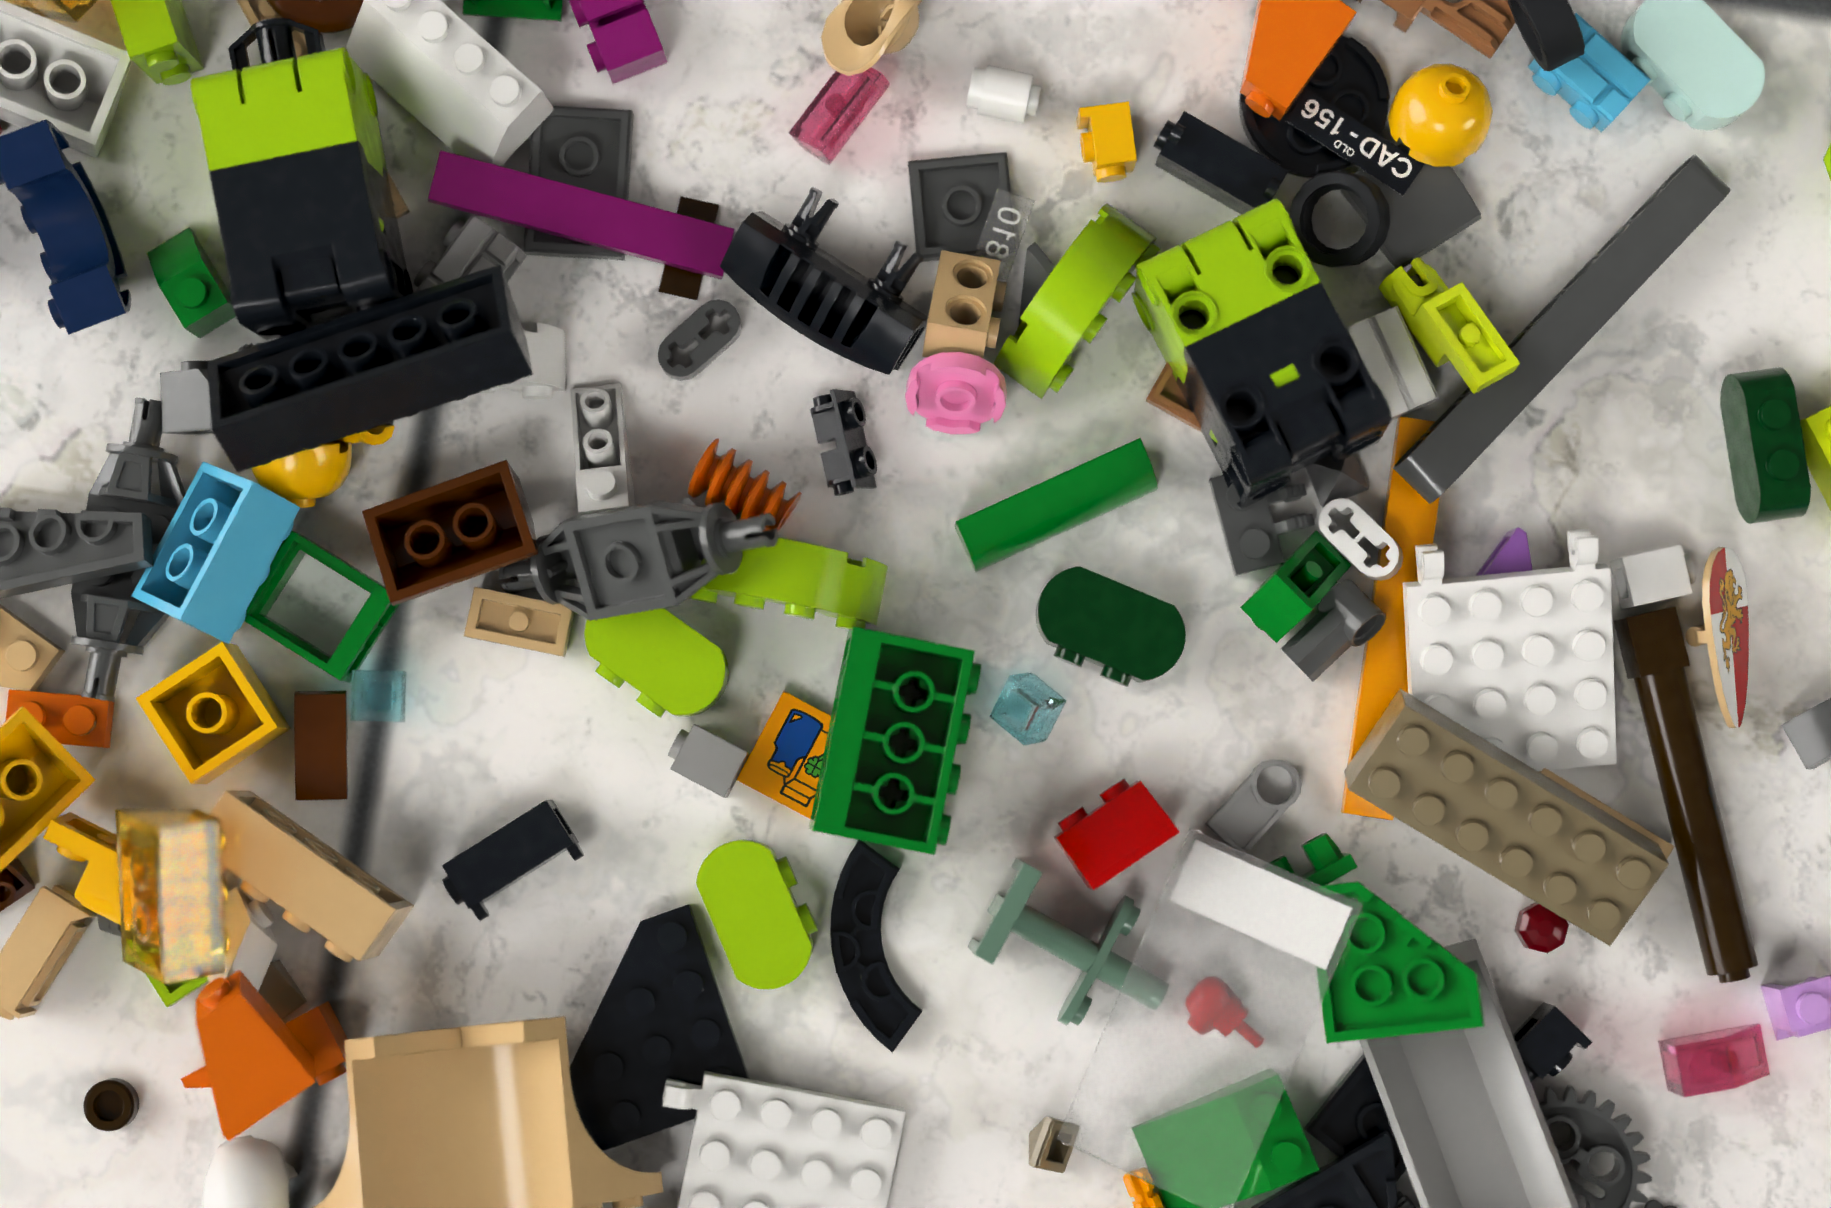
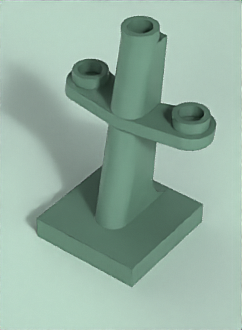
M1016 858L1011 867L1019 872L1005 897L999 894L995 895L987 910L993 916L989 927L981 941L972 938L968 945L973 954L993 965L1007 937L1012 932L1082 970L1083 972L1066 998L1057 1018V1021L1065 1025L1072 1022L1078 1026L1084 1019L1092 1002V999L1086 996L1096 978L1156 1010L1165 998L1170 984L1111 951L1119 933L1127 936L1140 915L1141 909L1133 906L1134 900L1126 895L1123 896L1097 944L1026 904L1042 872Z

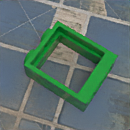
M291 531L290 535L282 541L272 560L267 579L258 587L246 610L244 621L336 679L350 683L400 604L395 606L390 604L384 585L304 535ZM305 554L310 555L371 593L332 656L266 616Z

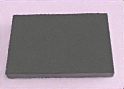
M552 106L554 108L552 113L531 134L528 174L628 200L633 111ZM525 228L523 249L525 255L625 260V254Z

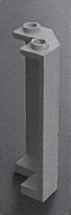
M1476 938L1444 947L1478 973L1486 1027L1359 1040L1421 1208H1579Z

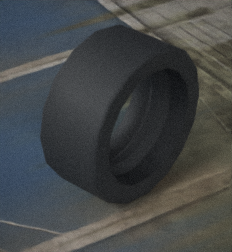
M1508 0L1514 20L1527 47L1544 71H1552L1584 54L1585 44L1568 0Z
M1346 171L1321 173L1304 183L1294 196L1289 212L1295 233L1309 259L1313 263L1327 267L1359 265L1374 256L1385 242L1391 223L1389 204L1380 187L1366 176ZM1339 189L1351 191L1357 195L1366 207L1368 218L1365 233L1360 240L1349 248L1334 249L1325 246L1317 239L1312 226V214L1316 203L1323 195Z

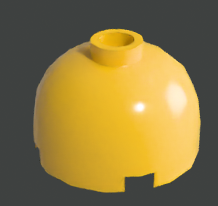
M1433 64L1414 72L1400 87L1392 101L1388 122L1391 135L1396 143L1400 138L1403 144L1410 148L1408 155L1416 161L1434 167L1456 166L1463 163L1467 156L1472 155L1474 152L1476 153L1481 148L1488 134L1493 110L1488 90L1479 77L1466 68L1457 65Z
M334 440L317 448L307 449L274 460L266 465L253 467L252 472L259 485L300 508L313 507L316 505V498L329 496L344 484L350 472L352 443Z

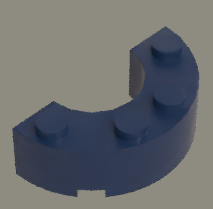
M45 119L0 136V185L5 184L8 191L13 193L21 202L20 210L27 228L32 234L38 233L45 250V252L40 253L41 262L45 272L51 279V284L48 288L53 299L48 300V307L56 325L60 329L65 327L69 335L128 313L131 308V293L129 289L120 291L118 279L126 277L127 272L101 201L81 162L71 165L62 152L63 149L69 147L68 141L54 124Z

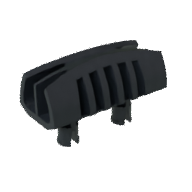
M811 187L809 190L810 193L791 225H784L763 211L752 212L742 222L720 264L723 271L741 289L774 316L820 346L859 365L890 375L893 369L899 370L927 326L928 316L904 302V298L901 296L902 291L918 265L922 263L924 257L919 253H914L899 270L898 267L907 245L896 241L893 250L876 278L868 279L818 247L819 243L816 240L839 203L835 199H828L814 215L823 193L814 187Z

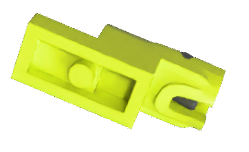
M1418 257L1414 258L1410 263L1412 268L1409 271L1405 272L1403 267L1399 266L1381 282L1378 287L1391 308L1398 306L1408 330L1417 339L1436 368L1450 361L1473 394L1511 374L1519 366L1520 362L1463 282L1448 289L1438 273Z

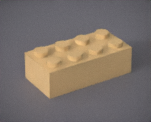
M225 791L190 841L192 845L201 850L198 858L204 864L221 874H224L228 869L244 880L240 885L244 892L265 904L269 899L286 910L282 917L288 923L305 933H308L312 928L328 939L324 945L328 951L348 963L353 958L360 962L379 956L414 907L413 904L251 791Z

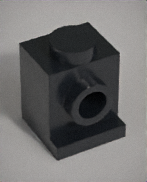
M1545 1002L1513 1034L1531 1083L1537 1077L1543 1079L1547 1074L1551 1077L1557 1075L1571 1061L1573 1055L1569 1051L1574 1046L1586 1050L1592 1043L1556 1006Z

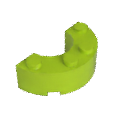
M1108 203L1099 210L1098 214L1100 216L1096 222L1092 219L1089 221L1060 259L1020 317L1022 321L1015 334L1008 336L993 363L999 370L1040 399L1044 397L1049 388L1056 393L1059 392L1075 369L1067 363L1082 339L1091 343L1108 318L1100 313L1111 298L1119 303L1137 279V277L1132 275L1136 265L1155 257L1161 249L1154 244L1157 239L1154 235Z
M778 537L775 546L743 550L740 566L734 573L719 574L689 599L716 603L718 595L734 597L733 604L764 610L765 601L785 605L784 614L814 620L815 612L837 618L835 627L847 630H850L853 626L866 628V624L877 626L888 566L869 558H863L862 561L848 558L849 553ZM706 559L702 560L701 565L707 563Z

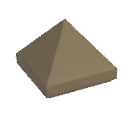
M1046 1116L1029 1133V1165L1034 1168L1064 1173L1078 1136L1080 1125Z

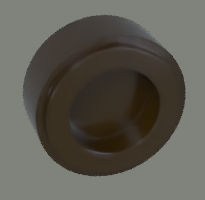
M118 1078L107 1079L95 1084L87 1092L83 1104L84 1113L89 1123L95 1128L102 1131H115L127 1126L134 1120L139 1110V1097L135 1088L127 1081Z

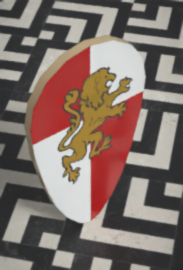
M1717 547L1710 553L1704 568L1702 580L1704 624L1689 628L1685 638L1687 643L1694 647L1707 644L1715 691L1721 712L1729 728H1739L1743 721L1748 686V593L1745 573L1739 557L1731 548Z

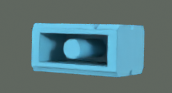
M1575 13L1574 15L1585 44L1584 54L1552 71H1544L1535 59L1529 64L1528 68L1535 73L1532 79L1543 92L1550 96L1558 94L1572 106L1569 109L1570 114L1580 125L1588 129L1596 127L1602 132L1651 79Z

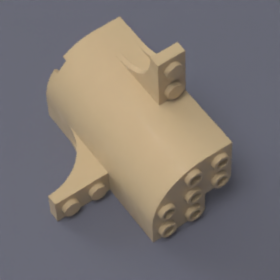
M565 1016L344 1040L350 1113L347 1151L342 1170L333 1189L322 1202L312 1208H603L602 1203L612 1202L613 1208H633L643 1206V1196L663 1193L661 1172H639L618 1164L595 1144L586 1131L577 1111L572 1092Z

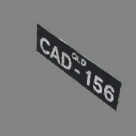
M1308 89L1286 120L1289 124L1402 196H1404L1425 164L1416 161L1406 151Z

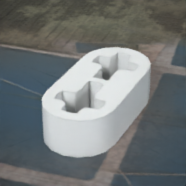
M1339 498L1330 501L1324 506L1319 516L1320 530L1353 565L1369 578L1379 581L1390 579L1398 573L1403 562L1402 549L1359 505L1350 499ZM1353 511L1354 515L1350 521L1360 533L1354 539L1341 529L1334 534L1332 530L1337 524L1332 519L1337 512L1347 515ZM1367 540L1378 549H1383L1388 545L1390 549L1387 551L1386 557L1390 562L1384 568L1378 564L1369 568L1368 564L1372 558L1361 546Z

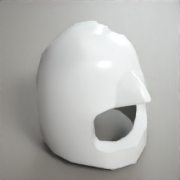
M252 1135L236 1137L230 1141L227 1140L216 1149L211 1159L204 1181L202 1207L290 1208L289 1180L297 1177L298 1174L294 1167L284 1160L283 1153L272 1142L253 1138Z

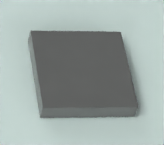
M1007 152L908 161L916 253L924 257L922 262L939 260L941 250L978 257L990 256L986 253L985 248L987 243L992 240L998 242L999 246L1007 245L1009 248L1008 254L1016 253L1015 236L1006 240L1007 234L992 230L995 227L1015 234L1014 224L1005 223L997 216L999 209L1003 207L1012 208ZM1008 210L1001 211L1000 216L1003 219L1013 221V212ZM990 244L989 251L991 253L995 252L997 250V246L995 244ZM1000 248L999 253L1001 255L1005 254L1006 249Z

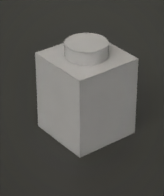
M696 724L692 726L690 732L681 729L668 753L669 757L675 759L670 768L672 771L723 798H727L750 755L746 750Z

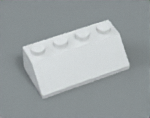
M0 0V119L21 128L46 119L54 124L68 141L70 148L97 158L115 116L132 60L129 58L128 52L14 4Z
M441 0L363 1L346 45L349 56L363 72L368 73L373 81L455 154L502 166L554 110L543 91Z

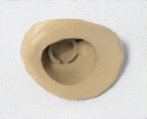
M842 0L827 17L821 35L826 61L837 72L851 76L871 68L883 54H891L904 49L918 30L920 19L918 5L922 0Z

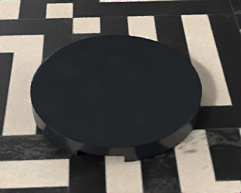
M1342 35L1281 121L1272 115L1266 118L1254 112L1245 102L1247 97L1240 93V118L1249 142L1259 154L1289 170V174L1314 178L1321 173L1346 171L1354 166L1351 162L1286 122L1307 89L1379 135L1382 134L1385 127L1390 97L1384 72L1373 54L1365 46L1352 37L1347 38Z

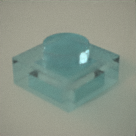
M352 670L350 721L405 722L406 672Z

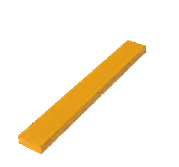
M1402 416L1397 419L1382 528L1402 549L1403 562L1398 573L1390 579L1374 580L1371 600L1385 613L1386 620L1378 633L1365 643L1347 766L1399 689L1408 693L1403 583L1418 581L1415 545L1433 544L1439 498L1429 504L1393 467L1435 421ZM1388 545L1378 550L1377 564L1383 568L1390 562L1386 557V553L1390 549ZM1345 778L1341 813L1385 820L1394 819V816L1350 791Z

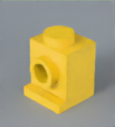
M1129 101L1079 108L1076 119L1077 129L1088 130V132L1080 133L1083 162H1092L1094 177L1096 176L1097 182L1108 183L1125 179L1127 177L1126 172H1133L1137 162Z

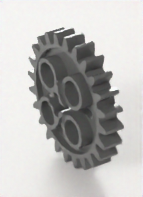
M1567 1085L1563 1099H1557L1553 1089L1550 1086H1546L1544 1092L1545 1101L1540 1102L1539 1105L1547 1126L1556 1121H1564L1569 1123L1571 1127L1569 1141L1562 1146H1555L1561 1162L1567 1164L1571 1159H1574L1572 1166L1579 1175L1605 1191L1603 1198H1597L1567 1176L1573 1193L1585 1197V1208H1630L1629 1206L1632 1201L1647 1203L1648 1198L1636 1188L1637 1184L1652 1182V1177L1648 1173L1638 1170L1637 1165L1646 1163L1651 1158L1647 1152L1633 1150V1147L1644 1139L1639 1131L1624 1133L1632 1119L1626 1113L1612 1119L1611 1116L1615 1109V1103L1610 1099L1605 1101L1599 1108H1596V1093L1592 1090H1588L1582 1100L1578 1101L1575 1089L1571 1085ZM1600 1151L1612 1153L1614 1156V1167L1608 1174L1595 1176L1590 1173L1589 1161L1595 1153Z

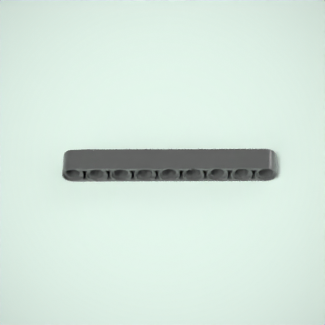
M1696 154L1690 157L1508 345L1520 362L1516 370L1475 394L1468 387L1398 460L1393 469L1429 504L1439 498L1724 200L1731 189Z

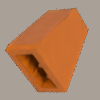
M1258 0L1240 93L1247 97L1245 99L1246 104L1263 117L1269 118L1272 115L1281 121L1348 29L1357 12L1340 0Z
M240 970L226 979L224 977L214 979L201 990L196 999V1026L223 1136L230 1141L316 1083L314 1057Z

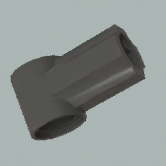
M1344 580L1331 588L1319 604V613L1281 648L1312 682L1351 646H1361L1373 638L1385 623V613L1352 580Z

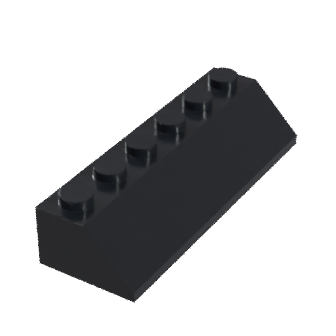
M499 264L208 361L211 430L238 473L533 375L527 340L501 265Z

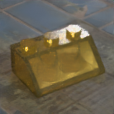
M115 809L123 962L164 984L226 973L225 955L229 952L230 940L228 932L223 925V904L227 901L228 892L225 879L221 875L220 854L225 849V835L222 826L219 824V818L197 809Z

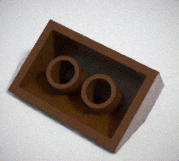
M507 460L362 511L392 606L538 555L534 522L519 477Z

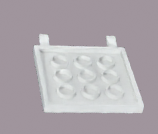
M1588 529L1567 531L1570 567L1442 579L1445 570L1444 552L1438 550L1436 544L1415 545L1418 581L1403 583L1408 693L1536 771H1542L1543 768L1557 770L1617 764L1611 568L1605 563L1595 564L1599 556L1598 537L1596 535L1590 536Z
M704 1071L702 1086L666 1078L662 1105L676 1109H697L676 1208L887 1207L906 1115L904 1108Z

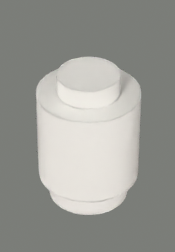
M987 65L986 70L974 67L966 107L978 109V115L1024 124L1026 114L1036 115L1041 86L1032 85L1033 74Z

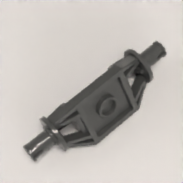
M135 398L129 442L107 444L106 452L110 454L89 492L86 511L142 512L151 519L154 554L186 492L176 467L179 457L166 453L163 448L159 447L162 435L161 401L150 399L149 402L145 398ZM152 462L158 463L161 496L151 494ZM146 568L72 583L71 597L77 636H72L71 643L86 646L85 651H90L84 691H82L81 697L115 702V690L121 657H127V653L143 655V646L170 616L131 596ZM129 611H140L125 644L119 643Z
M664 501L644 503L567 519L560 523L550 535L540 536L536 540L538 555L499 568V580L514 577V581L501 584L505 592L510 594L520 590L536 588L544 601L552 605L562 604L589 621L678 606L719 574L734 573L740 566L743 550L775 546L778 541V528L765 530V526L776 524L774 517L769 513L737 520L731 509L722 502L708 504L706 507ZM706 559L707 563L701 565L702 560ZM576 579H578L580 587L575 586Z

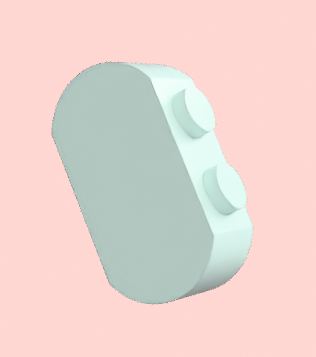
M1645 0L1624 25L1620 42L1622 54L1651 79L1646 86L1651 85L1663 98V105L1668 113L1679 121H1685L1691 128L1715 130L1725 127L1747 111L1759 98L1765 82L1763 61L1704 0Z

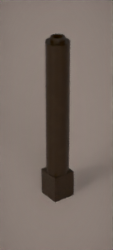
M1676 606L1615 620L1613 622L1627 679H1634L1707 975H1718L1720 983L1747 979L1751 977L1749 969L1757 966L1758 961L1684 668L1690 666Z

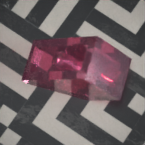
M1758 1023L1658 1040L1667 1090L1682 1097L1735 1089L1770 1075L1761 1026Z

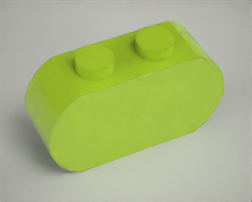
M660 608L591 621L587 619L584 635L586 648L589 655L600 663L595 672L618 688L625 681L641 692L636 701L661 718L666 710L672 715L680 717L698 715L714 706L723 695L729 677L728 662L724 651L666 609Z
M736 840L725 843L713 850L705 858L699 869L696 885L736 979L747 986L769 990L791 983L803 972L813 952L814 942L810 934L817 932L818 928L807 903L798 906L790 887L797 885L798 882L787 857L777 859L772 848L753 840Z

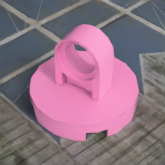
M944 352L922 359L911 369L906 383L905 398L909 412L914 416L916 410L919 415L925 417L926 426L930 429L952 435L972 434L980 431L981 423L992 418L995 423L1001 418L1006 407L1007 388L1005 377L989 361L968 353Z

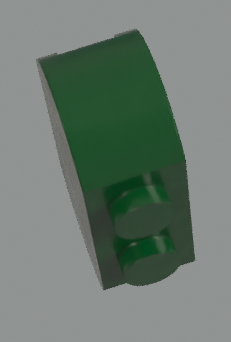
M1781 367L1727 375L1722 383L1720 407L1735 501L1742 518L1747 523L1752 524L1804 516L1810 503L1811 485L1795 387L1790 375Z
M1081 566L1066 569L1055 575L1047 583L1037 602L1035 614L1037 628L1045 643L1056 648L1054 657L1077 667H1082L1084 660L1103 667L1100 676L1126 687L1129 686L1131 679L1140 683L1153 680L1165 674L1177 663L1184 649L1186 638L1185 626L1179 611L1174 605Z

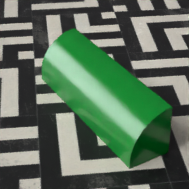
M1138 438L955 521V530L976 573L1156 491L1158 488L1156 476L1141 438Z

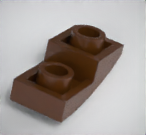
M295 691L294 750L296 800H337L348 798L347 691Z

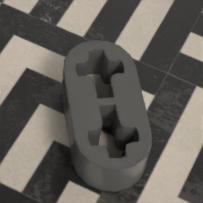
M723 300L709 301L669 334L660 344L658 350V360L664 372L672 379L680 381L690 380L729 348L739 337L742 328L741 319L735 307ZM715 313L718 317H722L727 313L731 316L727 321L728 333L722 335L721 332L715 331L703 340L701 335L711 326L708 320L710 314ZM694 341L699 343L689 354L692 361L689 367L685 368L681 364H677L674 367L669 365L673 360L670 350L677 345L680 349L684 350Z

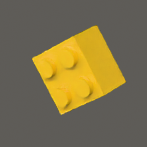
M219 643L136 698L190 784H208L291 729L239 647L231 643Z

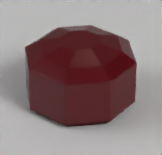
M1535 902L1519 911L1514 931L1525 948L1549 953L1564 944L1569 924L1564 918Z

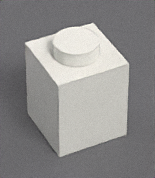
M1682 544L1609 561L1621 610L1693 594L1691 584L1695 583V568L1691 557L1688 554L1684 555Z

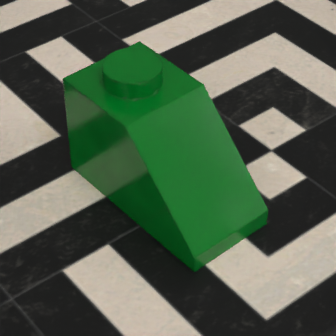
M191 228L184 230L147 253L158 286L184 329L198 338H202L236 317L230 291Z
M1315 530L1259 586L1240 608L1252 619L1259 629L1277 643L1316 607L1351 567V564Z

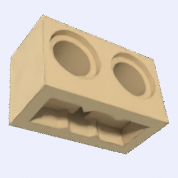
M941 250L927 320L922 357H930L944 352H963L984 358L985 347L996 348L1001 318L991 317L992 311L1002 312L1007 282L997 281L1001 260Z

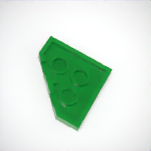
M1361 882L1308 888L1353 908L1327 969L1316 966L1326 1044L1486 1027L1478 973Z

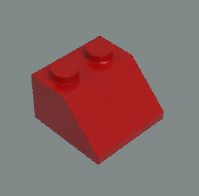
M1124 778L1100 794L1104 801L1102 805L1088 814L1082 806L1058 822L1062 832L1054 836V839L1085 885L1093 891L1180 833L1173 821L1141 781H1136L1129 786Z

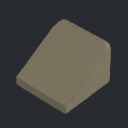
M281 961L271 962L258 992L276 1014L283 1019L306 1003L307 1000Z

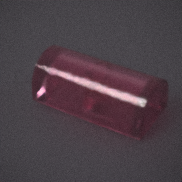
M872 67L862 73L851 76L835 71L789 131V134L807 152L830 165L888 89L890 83L881 72Z

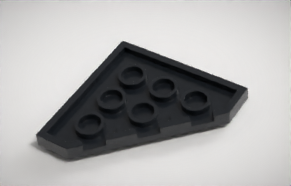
M690 904L640 921L570 1065L572 1092L577 1111L586 1131L602 1151L695 1119L697 1109H676L662 1105L666 1078L702 1086L704 1071L750 1079Z

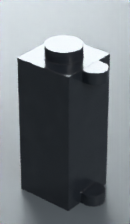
M1185 111L1176 124L1169 120L1166 122L1153 146L1160 150L1155 166L1241 215L1271 201L1289 171Z
M545 800L443 864L442 867L448 876L442 879L454 902L458 905L464 902L468 909H472L475 916L481 921L489 916V912L484 905L485 901L568 850L575 861L583 857L584 853L578 844L579 841L554 801Z

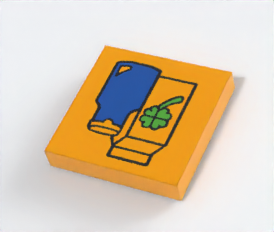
M783 691L737 781L811 819L831 715Z

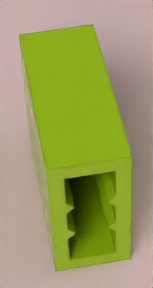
M110 0L129 58L156 84H180L189 80L192 77V72L204 69L181 0Z

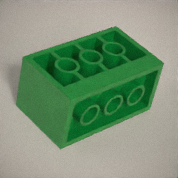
M855 626L848 631L809 823L810 830L935 855L937 845H946L951 824V816L943 814L947 794H956L961 773V765L953 763L956 745L966 744L971 722V714L963 713L966 695L976 693L981 672V664L973 663L975 651ZM910 679L916 682V689L922 691L921 699L913 701L911 707L905 704V697L899 695V687L907 685ZM900 728L906 731V738L912 740L911 750H904L901 758L895 756V748L889 745V737L898 735ZM890 778L897 780L896 788L902 790L901 800H894L892 806L887 808L885 807V798L879 796L878 792L880 786H887Z

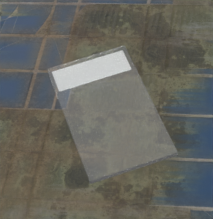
M1189 829L1057 1140L1062 1141L1066 1146L1070 1145L1199 1207L1234 1208L1364 904L1359 903L1356 898L1345 897L1208 837L1201 830Z

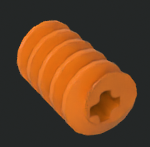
M715 439L706 449L692 473L688 494L692 498H697L707 491L705 506L724 501V504L731 509L735 516L741 512L740 519L769 513L774 517L776 524L765 526V530L778 528L779 531L795 509L802 493L798 492L789 500H785L783 497L787 483L781 481L771 490L768 489L769 471L765 470L753 479L750 477L753 461L748 459L736 468L733 466L736 450L731 448L719 457L716 455L719 439Z

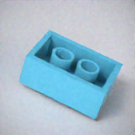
M202 462L153 554L154 566L145 569L131 596L229 644L234 633L242 626L246 617V610L258 587L267 579L270 564L282 541L290 535L294 519L300 507L254 481Z

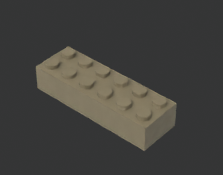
M1399 689L1344 771L1350 791L1609 946L1614 942L1669 865L1659 844L1402 689Z

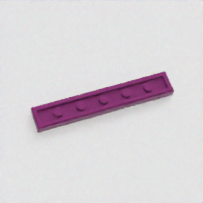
M440 150L428 196V202L721 280L724 271L720 264L732 242L735 230Z

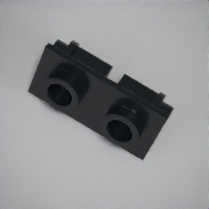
M832 389L830 394L813 398L814 407L810 409L818 444L835 440L837 449L820 453L827 486L829 488L833 487L835 496L852 493L854 488H877L874 478L877 472L876 458L866 443L863 426L866 423V415L861 401L856 398L855 391Z

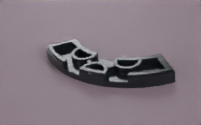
M858 840L841 871L834 893L830 928L832 955L836 973L852 1009L870 1033L893 1053L922 1013V1009L909 999L895 981L887 964L882 945L881 917L887 892L900 868L865 842Z

